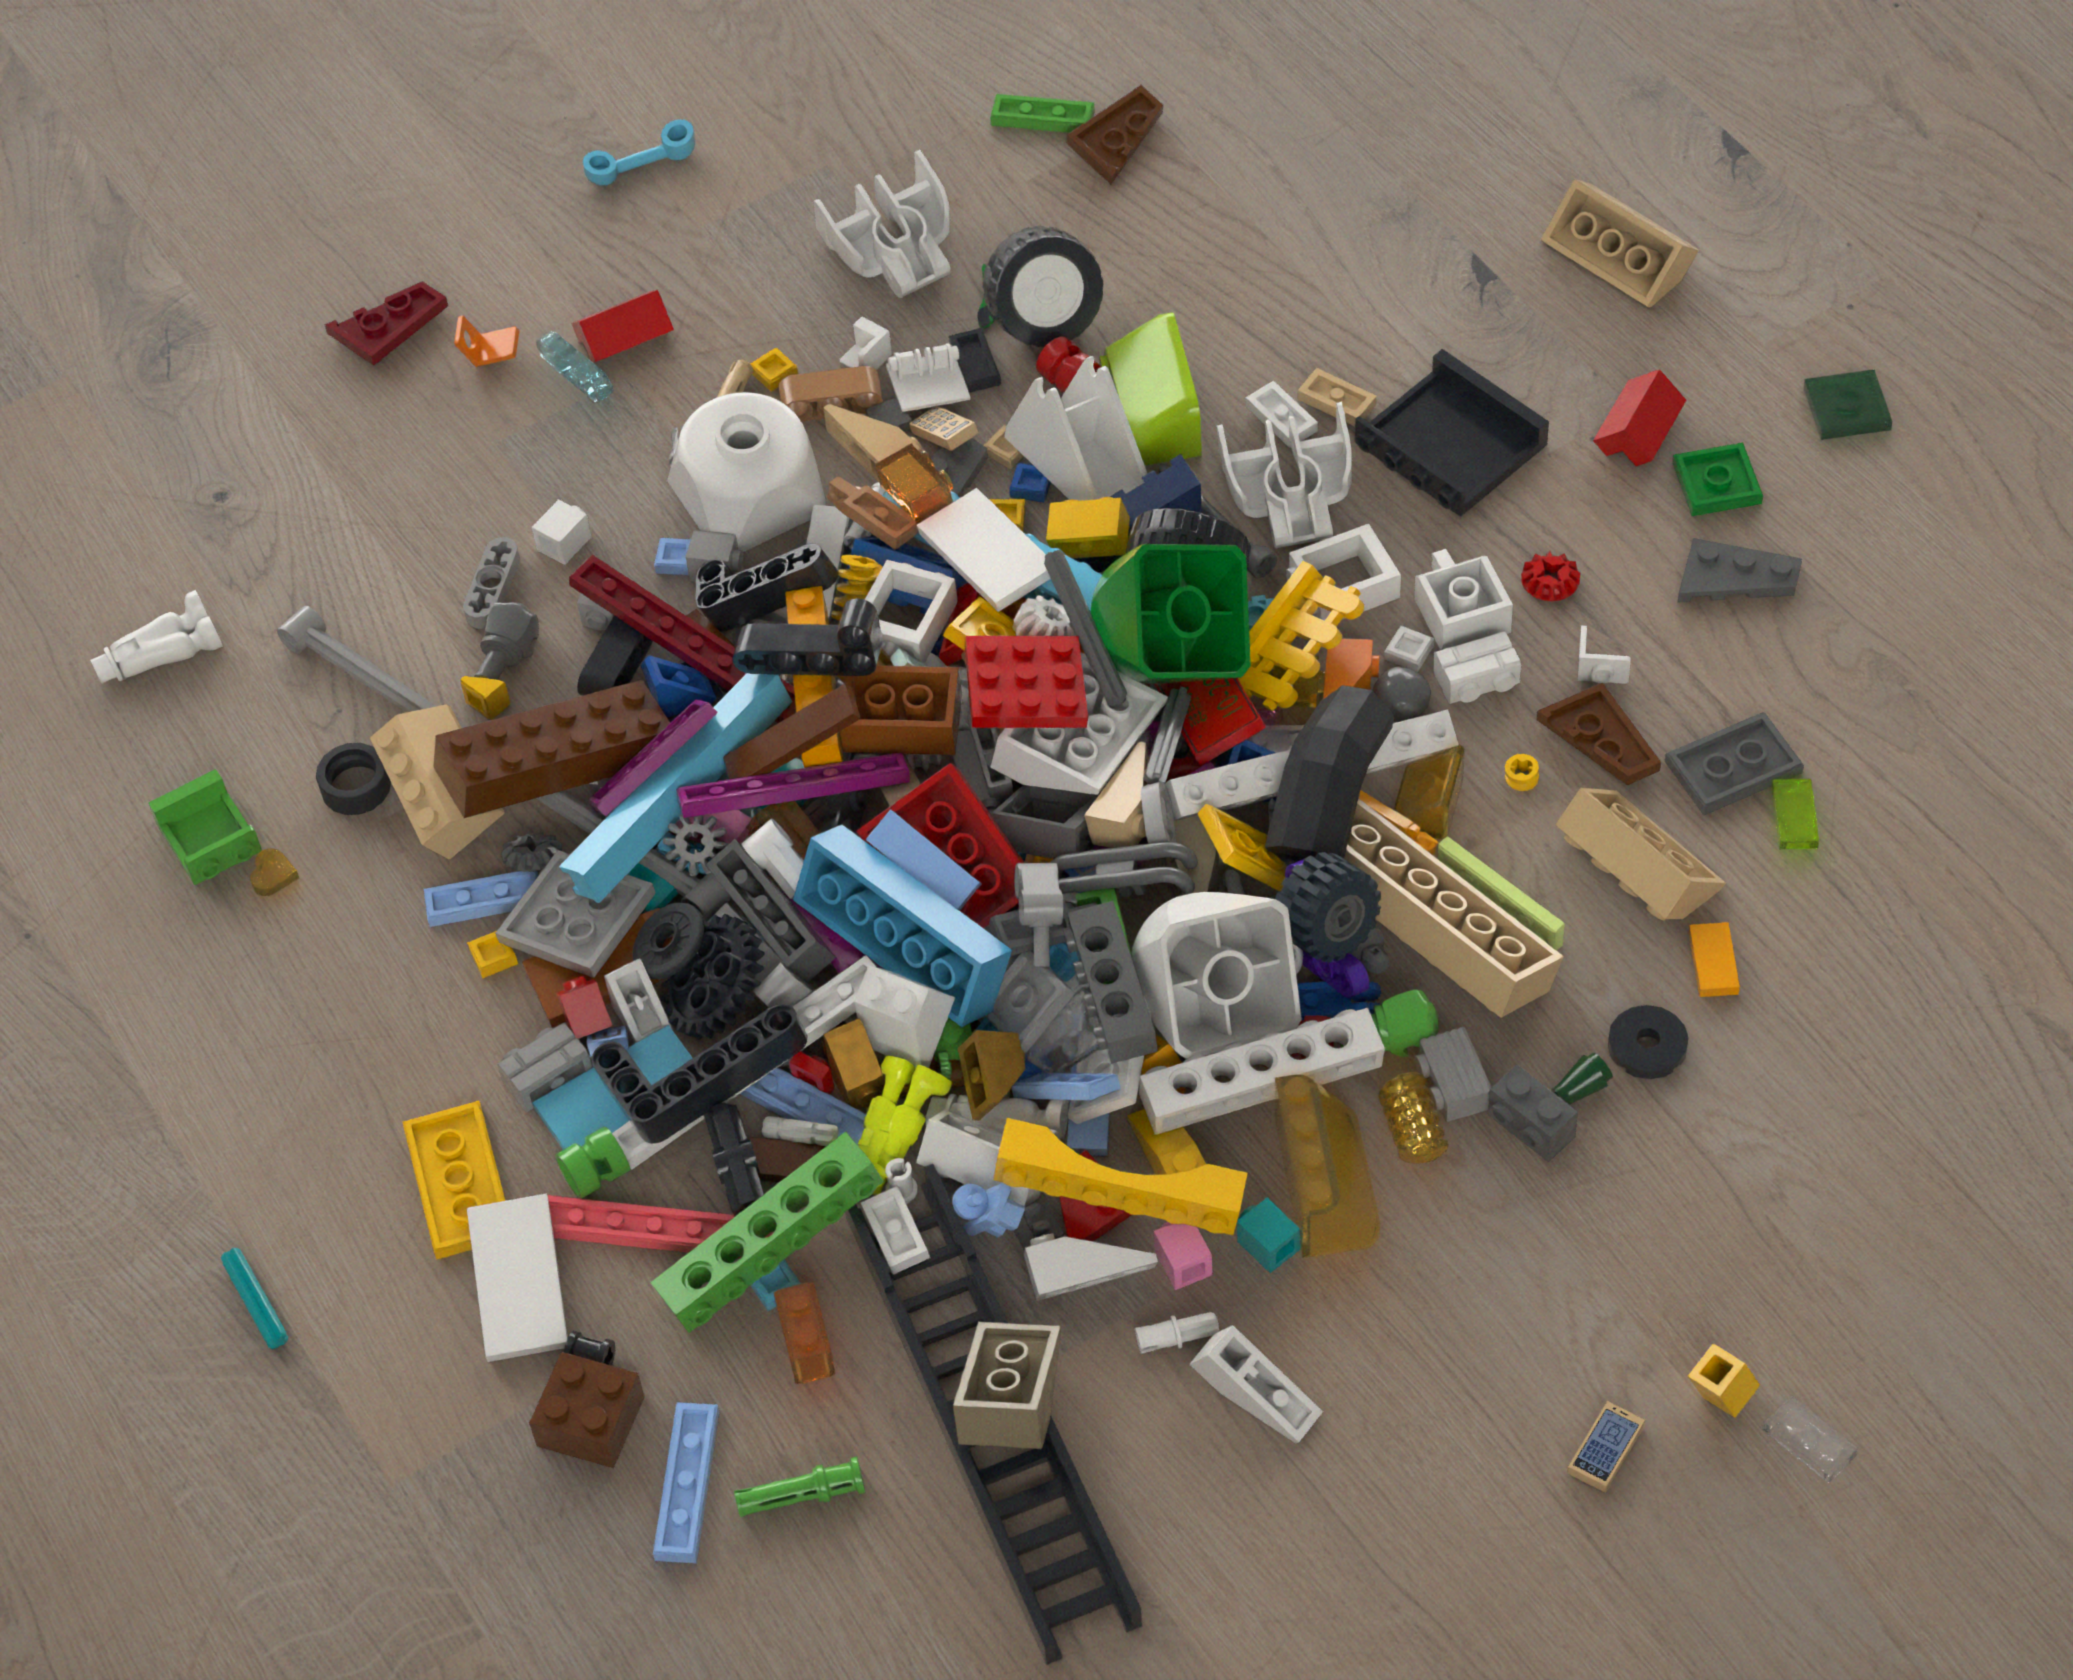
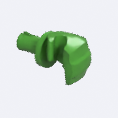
M1422 990L1403 992L1389 998L1380 1005L1373 1006L1374 1014H1371V1017L1384 1045V1052L1390 1051L1392 1054L1408 1057L1407 1047L1417 1046L1420 1048V1040L1422 1038H1429L1431 1035L1436 1036L1439 1032L1438 1013L1433 1003L1428 1000Z

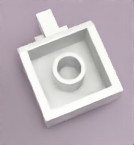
M1446 549L1432 553L1433 571L1415 576L1414 600L1440 650L1504 631L1506 634L1511 633L1513 604L1488 557L1481 556L1455 564Z

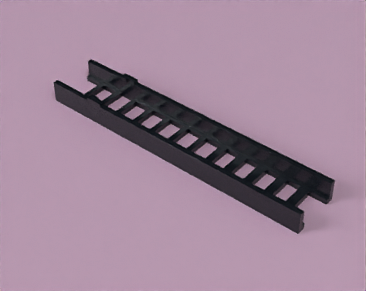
M934 1164L924 1167L926 1183L921 1185V1191L932 1214L914 1222L919 1233L938 1226L947 1246L929 1252V1259L893 1275L886 1259H883L879 1250L881 1247L876 1236L873 1237L861 1208L858 1209L857 1204H855L845 1212V1215L1046 1665L1063 1659L1051 1628L1113 1604L1127 1633L1142 1627L1141 1607L1051 1415L1042 1449L1034 1448L981 1470L978 1469L969 1449L977 1445L958 1443L953 1408L955 1399L947 1401L938 1380L964 1371L969 1354L932 1367L924 1346L976 1327L979 1322H1008L980 1265L967 1232L953 1208ZM959 1256L968 1276L900 1302L892 1281ZM963 1292H969L977 1309L976 1312L917 1334L909 1313ZM1048 1462L1054 1479L993 1502L986 1487L987 1485ZM1064 1497L1071 1514L1009 1538L1003 1525V1520ZM1080 1532L1087 1550L1027 1574L1025 1573L1018 1556ZM1097 1568L1104 1583L1103 1586L1044 1610L1041 1609L1034 1592Z

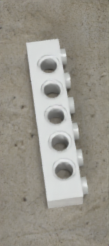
M1368 1008L1358 1011L1348 1009L1338 1013L1334 1018L1321 1022L1308 1021L1298 1026L1297 1029L1285 1033L1271 1032L1262 1036L1258 1041L1244 1045L1234 1043L1226 1046L1221 1052L1208 1056L1202 1054L1194 1055L1178 1065L1154 1067L1140 1076L1139 1095L1154 1134L1157 1135L1382 1067L1385 1048ZM1339 1042L1344 1047L1336 1049L1330 1047L1327 1043ZM1301 1053L1307 1058L1296 1060L1290 1054ZM1256 1064H1262L1267 1066L1269 1069L1266 1071H1257L1253 1069L1252 1066ZM1226 1076L1231 1081L1221 1083L1216 1081L1214 1077ZM1179 1087H1188L1191 1090H1193V1092L1189 1094H1181L1177 1092L1176 1089Z

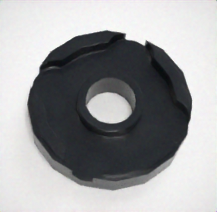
M1642 1005L1631 1007L1617 1016L1610 1026L1608 1049L1611 1059L1616 1065L1619 1063L1620 1066L1625 1068L1626 1073L1634 1077L1655 1079L1671 1074L1674 1068L1683 1063L1686 1058L1689 1037L1685 1025L1675 1014L1662 1007ZM1642 1037H1651L1659 1044L1653 1048H1645L1637 1041Z

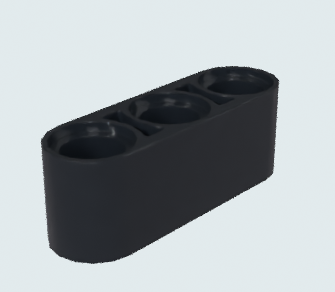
M614 616L580 673L577 685L579 695L584 696L630 683L653 641Z

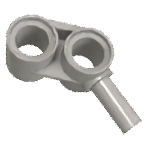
M1017 863L1015 867L1016 898L1019 899L1020 924L1029 925V927L1033 928L1034 967H1050L1049 927L1061 925L1063 920V896L1061 889H1059L1058 867L1056 863Z

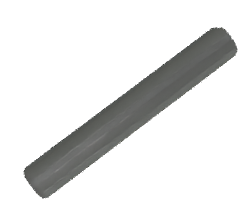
M1181 686L1179 690L1173 688L1169 692L1143 780L1148 783L1147 785L1160 781L1164 784L1166 783L1191 700V696L1187 694L1185 687Z

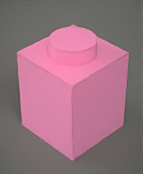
M1166 1222L1160 1229L1154 1231L1155 1253L1175 1290L1213 1275L1212 1254L1197 1227Z

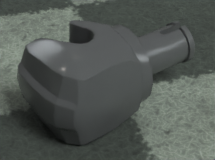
M496 602L493 604L485 624V636L480 643V648L486 657L474 677L498 680L505 666H517L522 658H528L533 655L530 645L532 640L537 639L539 636V620L526 606L516 602Z

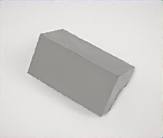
M971 714L967 715L970 729L958 732L956 755H952L954 764L961 771L981 801L993 797L1004 803L1014 792L1011 778L991 768L998 739L996 728H972Z

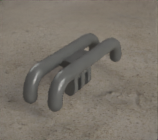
M1159 842L1066 853L1057 856L1050 863L1057 864L1059 889H1061L1062 894L1114 888L1116 896L1118 889L1120 895L1126 897L1131 896V886L1136 895L1146 894V884L1162 882L1175 884L1184 894H1190L1195 889L1194 881L1187 873L1180 869L1172 867L1139 869L1136 864L1137 861L1171 857L1181 861L1185 868L1193 869L1197 866L1198 860L1192 850L1183 844ZM1096 866L1095 875L1065 878L1063 872L1071 868Z

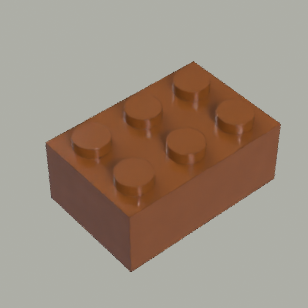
M877 666L876 670L868 676H845L844 684L853 689L860 720L840 731L843 752L956 755L962 703L959 667Z

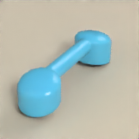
M684 119L671 121L662 130V145L619 160H615L611 154L604 151L589 152L583 158L585 176L589 181L597 185H608L617 179L619 173L664 158L677 161L685 159L695 148L693 125Z

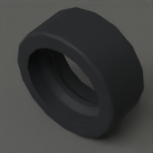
M346 743L334 747L323 756L317 766L316 780L324 803L335 812L344 815H360L369 812L379 806L390 792L391 781L373 746L364 743ZM353 767H365L375 772L374 777L369 783L356 790L342 791L332 786L336 776Z

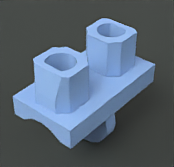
M1000 1183L985 1191L979 1185L965 1184L956 1190L952 1201L953 1208L961 1218L970 1220L963 1226L968 1235L974 1236L986 1231L996 1237H1000L1006 1229L1010 1231L1017 1229L1025 1207L1008 1199L1012 1188Z

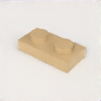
M1318 368L1313 371L1298 389L1299 401L1333 417H1336V403L1342 402L1346 423L1355 426V419L1358 416L1365 420L1377 405L1376 395Z

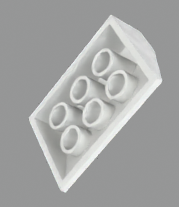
M1081 653L1088 711L1087 728H1005L997 739L991 768L1023 785L1098 795L1165 705L1168 697L1118 672L1127 691L1126 701L1122 704L1110 706L1106 702L1086 655Z

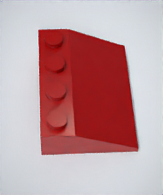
M949 763L856 831L862 840L875 848L866 839L891 809L981 883L961 908L960 912L982 928H985L989 925L990 918L993 916L1012 912L1019 907V899L1016 898L1015 867L1017 863H1024V861L961 771L952 763Z

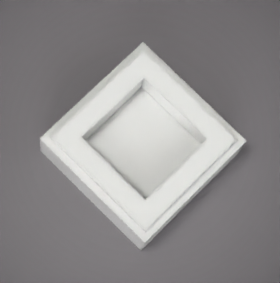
M1400 626L1384 651V660L1418 672L1434 647V638Z

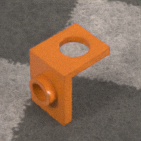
M463 315L458 317L454 345L475 367L516 358L520 330L514 326L481 334ZM465 330L468 332L471 339L470 348L467 346L464 339Z

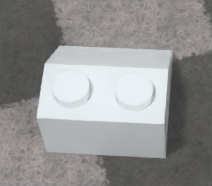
M868 965L855 999L857 1018H860L873 1050L886 1056L905 1059L913 1064L915 1068L917 1065L929 1068L955 997L897 973Z

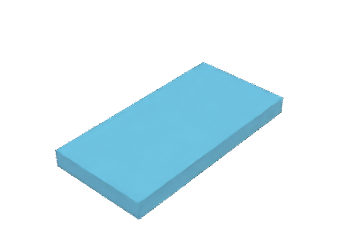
M669 1025L630 1046L627 1050L651 1085L693 1059ZM594 1067L532 1102L535 1111L562 1149L574 1143L580 1146L584 1145L585 1137L603 1126L613 1133L629 1122L605 1088Z

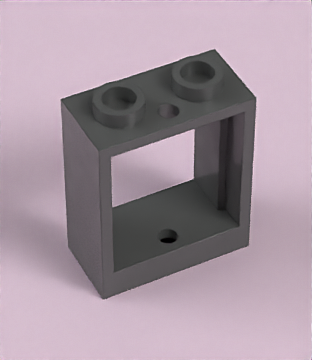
M1023 785L994 810L991 816L1017 852L1054 859L1066 853L1090 851L1095 846L1092 844L1084 814L1099 795Z

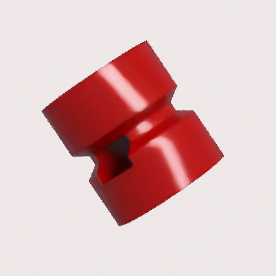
M1058 337L1043 348L1036 362V370L1052 385L1056 383L1057 389L1064 394L1085 358L1090 356L1083 353L1067 337ZM1094 360L1093 367L1097 373L1101 366Z

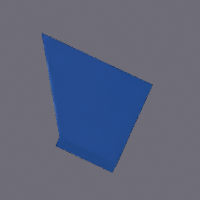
M650 655L640 665L652 696L667 718L682 713L695 700L711 704L716 699L707 676L695 668Z

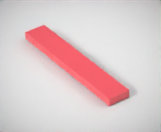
M548 1195L553 1233L556 1239L689 1253L734 1218V1215ZM775 1231L769 1233L765 1238L771 1236Z

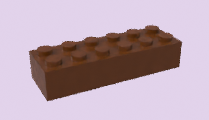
M643 680L438 734L435 737L433 767L463 818L593 783L604 778H611L667 727L670 722Z

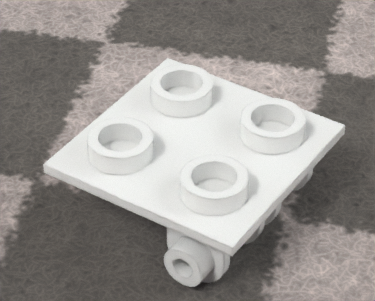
M948 343L933 347V356L930 348L925 347V357H921L920 350L915 349L914 354L913 351L894 353V357L888 358L886 368L902 412L971 400L957 362L959 360L957 346H950Z

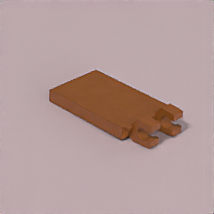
M660 908L643 913L638 920L636 919L594 978L536 956L522 961L528 979L552 1028L566 1022L556 992L564 990L562 984L566 981L580 976H585L586 981L593 979L598 984L604 1004L611 1003L604 976L633 962L635 939L644 923ZM674 936L667 938L663 943L662 948L668 946L671 943ZM650 979V981L654 985L659 982V979Z

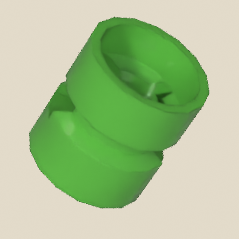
M605 1126L586 1136L584 1145L580 1146L574 1143L555 1154L557 1164L565 1180L580 1199L600 1189L602 1180L605 1179L612 1182L630 1172L629 1163L621 1146L611 1131Z

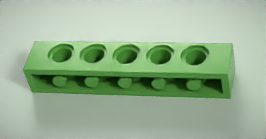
M844 1132L650 1283L690 1333L696 1327L707 1323L713 1314L727 1303L739 1298L750 1285L763 1275L773 1272L778 1264L795 1250L805 1247L811 1238L826 1226L837 1222L844 1212L853 1205L869 1197L884 1181L870 1159L848 1133ZM839 1181L837 1185L830 1187L832 1184ZM807 1206L803 1211L798 1212L801 1208ZM775 1231L771 1236L765 1238L769 1233ZM741 1257L739 1261L733 1263L735 1259ZM706 1282H709L705 1287H703V1288L700 1289V1287H701L703 1284H705Z

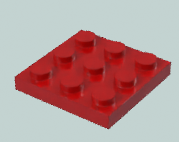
M965 636L964 647L972 728H1087L1088 711L1079 636Z

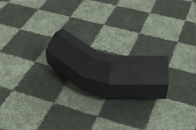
M1342 685L1320 701L1294 740L1284 766L1265 844L1267 851L1302 858L1309 856L1315 858L1317 853L1325 852L1328 855L1330 853L1337 854L1344 859L1362 783L1370 763L1393 728V713L1372 690Z

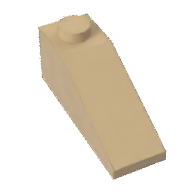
M831 404L823 407L827 431L879 483L887 485V491L908 472H912L922 464L921 456L923 455V449L916 438L907 436L899 427Z
M1137 743L1084 814L1092 844L1110 848L1138 845L1142 838L1146 836L1141 800V788L1148 784L1143 780L1149 760L1146 743Z

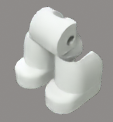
M921 150L914 152L916 176L914 186L893 195L880 174L874 176L877 203L886 217L896 222L904 233V236L898 239L892 237L881 223V215L861 184L855 185V214L838 223L833 221L820 199L814 201L816 229L827 247L836 251L843 262L859 275L868 278L883 273L890 288L899 298L950 274L949 262L938 247L949 233V202L942 183Z
M1342 402L1336 403L1337 429L1331 436L1299 441L1294 415L1288 416L1291 448L1300 475V485L1295 487H1287L1282 479L1271 420L1265 421L1266 444L1262 449L1230 455L1228 454L1223 425H1217L1218 447L1222 468L1234 502L1246 516L1254 518L1268 516L1275 548L1333 537L1327 505L1337 503L1345 498L1352 483L1351 444Z

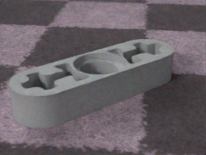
M499 537L493 539L485 548L463 603L467 623L473 628H485L493 604L496 602L504 603L520 563L517 544L510 538ZM497 557H502L500 560L501 566L498 565ZM489 578L501 580L497 586L492 588L482 585ZM482 599L485 600L487 609H482V606L484 604Z

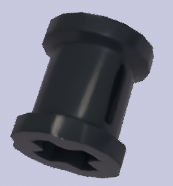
M572 1331L565 1344L564 1353L612 1366L616 1346L614 1340L605 1339L602 1342L583 1337L579 1331Z

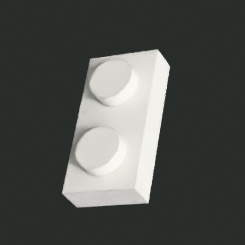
M1274 381L1246 397V408L1264 425L1265 421L1271 420L1274 434L1289 448H1291L1288 416L1294 415L1299 441H1303L1318 431V422Z
M898 1186L861 1202L893 1275L930 1258Z

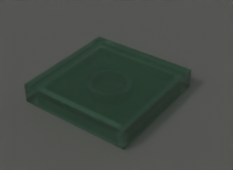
M1874 369L1804 379L1803 388L1821 440L1891 430L1892 419Z

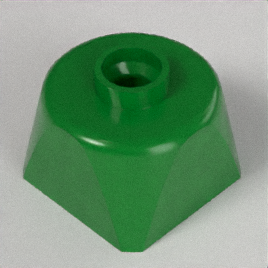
M1142 544L1117 559L1100 577L1092 596L1090 611L1103 643L1118 672L1142 684H1165L1242 678L1250 668L1247 564L1245 554L1237 545Z

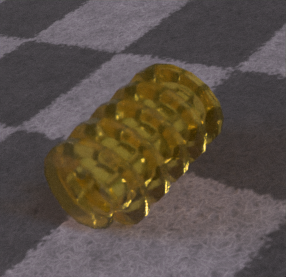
M1407 1072L1393 1077L1382 1086L1378 1094L1385 1118L1388 1120L1390 1132L1393 1133L1392 1138L1397 1146L1398 1155L1404 1162L1411 1164H1423L1434 1161L1441 1157L1449 1146L1448 1141L1443 1139L1445 1135L1443 1127L1438 1125L1440 1122L1439 1116L1433 1112L1435 1105L1433 1100L1429 1099L1431 1094L1428 1087L1424 1086L1426 1080L1420 1072Z

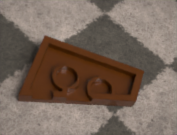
M1140 85L1067 134L1066 144L1107 182L1112 184L1162 115L1164 105L1146 88Z
M1603 682L1537 711V721L1626 785H1630L1660 771L1661 761Z

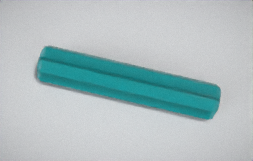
M232 1248L230 1251L224 1252L221 1256L223 1266L268 1347L277 1349L280 1345L286 1344L289 1338L286 1330L241 1249Z

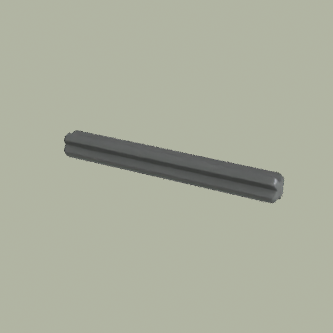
M1060 550L1048 552L1045 555L1044 565L1076 635L1079 636V642L1106 702L1110 706L1122 704L1126 701L1127 691L1103 643L1065 555Z

